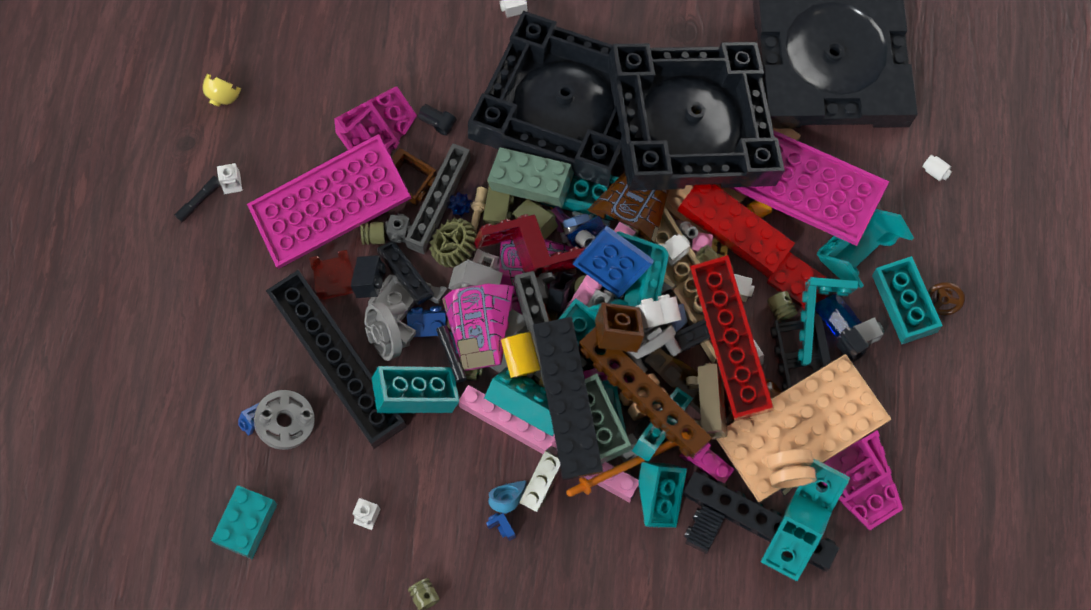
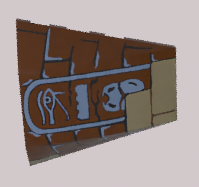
M624 172L587 211L603 219L606 215H609L638 230L639 237L655 243L669 190L628 191L626 173Z

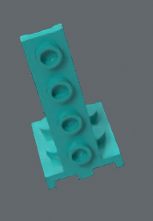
M810 277L805 282L806 291H803L802 294L805 310L801 311V322H804L803 330L800 329L799 341H802V349L798 351V360L801 361V365L806 366L810 364L812 359L816 291H818L817 294L829 295V292H837L838 296H849V294L858 289V281Z

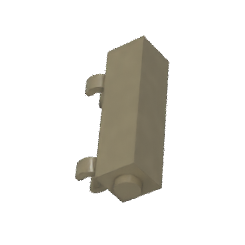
M706 363L704 366L698 367V377H686V385L689 386L690 390L699 388L701 420L694 421L712 439L727 437L722 375L717 363Z

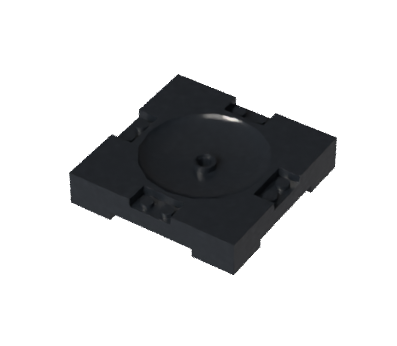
M753 0L755 29H757L758 48L764 72L762 81L772 128H801L802 125H873V128L911 126L918 113L912 64H909L906 43L907 23L904 0Z
M522 11L510 36V42L486 91L481 94L468 121V139L496 149L500 147L571 164L574 176L609 187L622 157L620 143L622 136L617 108L614 107L607 64L612 45L557 27L556 21Z
M721 42L720 47L650 48L649 43L612 44L607 64L614 107L617 108L622 136L620 143L628 191L685 189L686 185L721 184V188L777 185L785 170L778 138L774 137L762 81L764 72L757 42Z

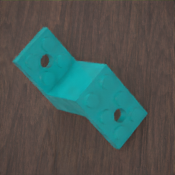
M814 458L813 463L809 467L815 469L817 480L807 485L798 486L786 509L780 526L761 560V563L795 581H798L821 540L830 515L850 480L849 476ZM825 482L828 488L821 489L817 483ZM789 551L793 557L787 558L783 555V552Z

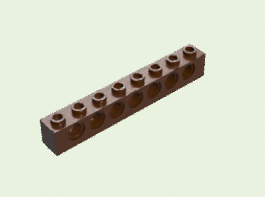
M596 327L579 342L580 354L586 359L589 358L597 371L606 374L608 381L613 386H618L622 390L623 396L636 404L639 412L647 414L651 418V423L656 428H661L665 432L666 438L672 443L675 442L680 447L679 449L682 454L694 459L710 443L712 437L623 351L598 348ZM602 349L605 354L598 355L595 350ZM617 363L619 365V368L613 369L609 366V364ZM629 376L633 379V382L627 383L623 378ZM644 390L648 396L641 397L638 391ZM658 404L662 407V410L656 411L652 405ZM673 418L676 420L677 424L670 425L668 424L667 419ZM681 433H689L691 435V439H684Z

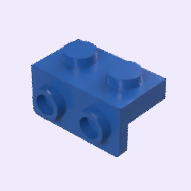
M433 306L428 310H423L422 307L411 308L407 313V325L416 330L414 337L438 336L436 329L446 325V310L442 309L441 306Z

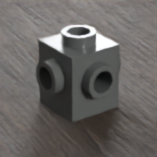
M403 214L390 215L389 221L387 220L385 223L384 231L387 233L389 240L397 243H406L405 239L412 225L409 218Z

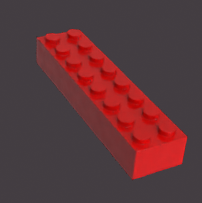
M729 256L690 266L734 420L738 421L774 411Z

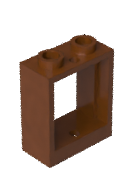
M399 148L392 157L398 171L404 163H407L428 176L415 195L409 193L411 199L408 201L417 206L419 202L425 200L427 191L432 186L437 172L431 166Z

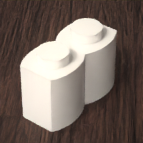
M669 294L658 296V301L654 302L653 298L641 300L642 304L636 306L640 307L643 329L681 320L676 297L670 298Z

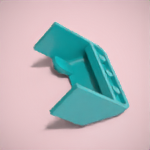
M876 209L857 246L833 236L818 250L817 256L840 280L858 281V287L862 288L864 285L858 277L859 271L856 267L879 245L891 246L896 243L898 238L913 240L914 236L900 214Z
M620 231L616 232L654 261L626 291L624 301L617 299L611 301L610 304L636 307L642 304L641 300L653 298V302L658 301V296H661L669 257L668 251L665 247ZM601 304L591 306L589 311L598 313Z

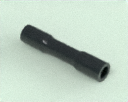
M213 176L174 216L180 222H183L207 196L211 195L221 185L219 179Z
M447 325L437 328V334L447 354L456 383L467 380Z

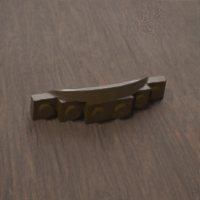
M661 348L651 352L644 361L673 390L678 387L691 396L693 399L689 405L701 415L699 388L690 390L689 386L686 385V377H698V372L678 358L667 355ZM725 402L727 427L735 422L731 409Z

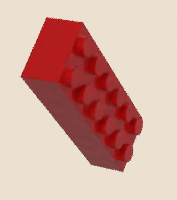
M715 184L695 185L677 209L678 212L708 234H712L713 238L728 247V249L768 278L775 272L795 244Z

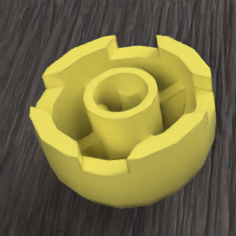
M206 74L203 82V92L210 99L209 103L220 107V104L228 105L237 99L241 88L237 87L235 90L232 88L233 84L217 77L212 80L210 79L211 75Z

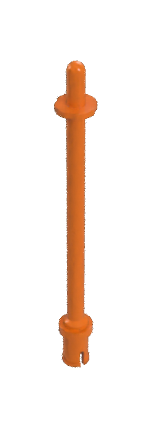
M681 433L684 439H691V435L689 433ZM670 441L661 444L652 458L677 446V444ZM636 456L589 480L581 477L579 479L580 484L568 489L567 495L572 497L582 491L585 494H590L591 487L645 460Z

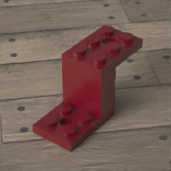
M524 214L515 220L505 219L496 225H483L474 242L478 249L513 240L524 273L534 271L536 278L539 277V274L545 272L556 274L561 271L577 268L573 265V262L586 248L574 247L566 253L555 252L549 255L535 214L530 216Z

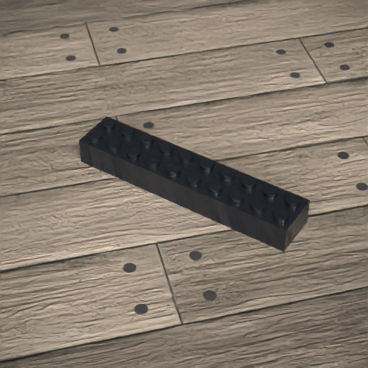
M299 270L266 290L270 299L373 449L406 428L405 422L399 413H377L371 373Z

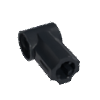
M427 104L419 110L418 119L433 126L438 133L444 136L449 134L457 122L456 117L447 111L442 113Z

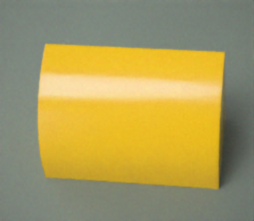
M531 332L501 339L511 378L525 376L540 370Z

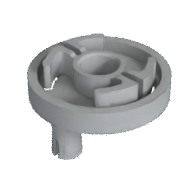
M402 301L390 306L378 302L366 308L364 324L367 326L365 330L369 343L373 344L378 354L387 361L399 357L402 348L410 345V342L407 346L402 344L400 331L394 316L406 312Z
M665 323L643 329L644 338L637 353L623 352L646 372L648 369L645 367L641 357L655 351L664 344L671 356L679 354L682 349L674 337L676 334L674 327L671 323Z
M289 390L272 392L265 396L257 406L254 415L255 430L260 439L270 447L281 450L295 448L305 442L313 429V409L310 403L296 392ZM281 414H286L290 417L291 424L288 427H282L278 425L276 418Z

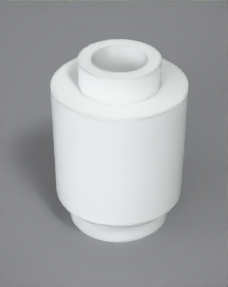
M931 155L923 165V168L926 169L925 171L938 181L942 179L946 181L952 173L950 170L951 166L938 156L934 157Z

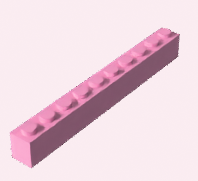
M469 385L466 387L459 399L460 408L542 454L550 446L557 449L555 436L548 435L484 399L485 394ZM607 462L602 464L603 472L614 467ZM622 472L597 485L630 503L639 488V480ZM594 474V475H589V476H584V477L589 480V479H591V478H593V477H595V476H597V475H599V474Z

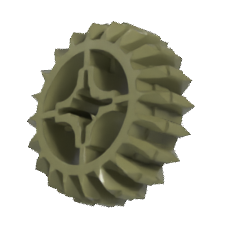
M453 218L452 221L447 220L446 224H441V228L436 229L437 233L432 235L434 240L430 241L431 247L429 248L436 262L444 267L454 268L463 261L465 262L469 257H473L472 252L477 251L474 243L478 235L476 228L469 221L461 218Z

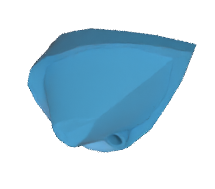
M519 481L492 489L489 492L488 503L490 507L504 514L514 510L520 503L527 482Z

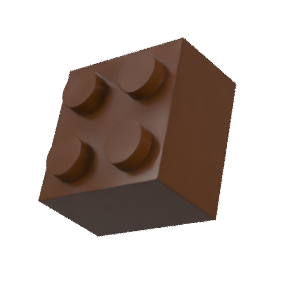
M601 302L595 318L598 348L637 353L644 338L640 307Z

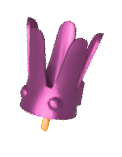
M550 207L556 216L555 220L558 224L556 229L562 233L563 229L560 222L563 224L564 220L570 217L563 213L560 207Z

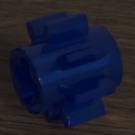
M458 192L456 197L451 195L449 199L451 202L448 208H452L453 215L460 214L462 217L464 212H470L471 208L469 206H471L472 200H468V194L464 195Z

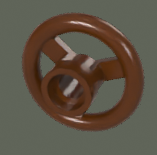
M938 283L928 290L930 298L937 290L938 301L933 305L939 315L954 314L964 305V292L953 283ZM952 290L958 294L959 298L953 297ZM943 304H956L951 309H939Z

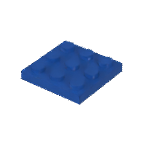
M606 225L574 260L573 265L620 298L653 264L654 260Z

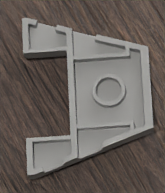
M389 274L382 283L378 297H371L368 301V306L378 302L386 306L400 301L404 303L406 312L396 315L394 318L400 331L402 344L407 346L415 336L416 330L401 321L416 302L397 277ZM427 283L434 292V297L429 300L439 304L446 295L447 288L440 286V288L434 287Z

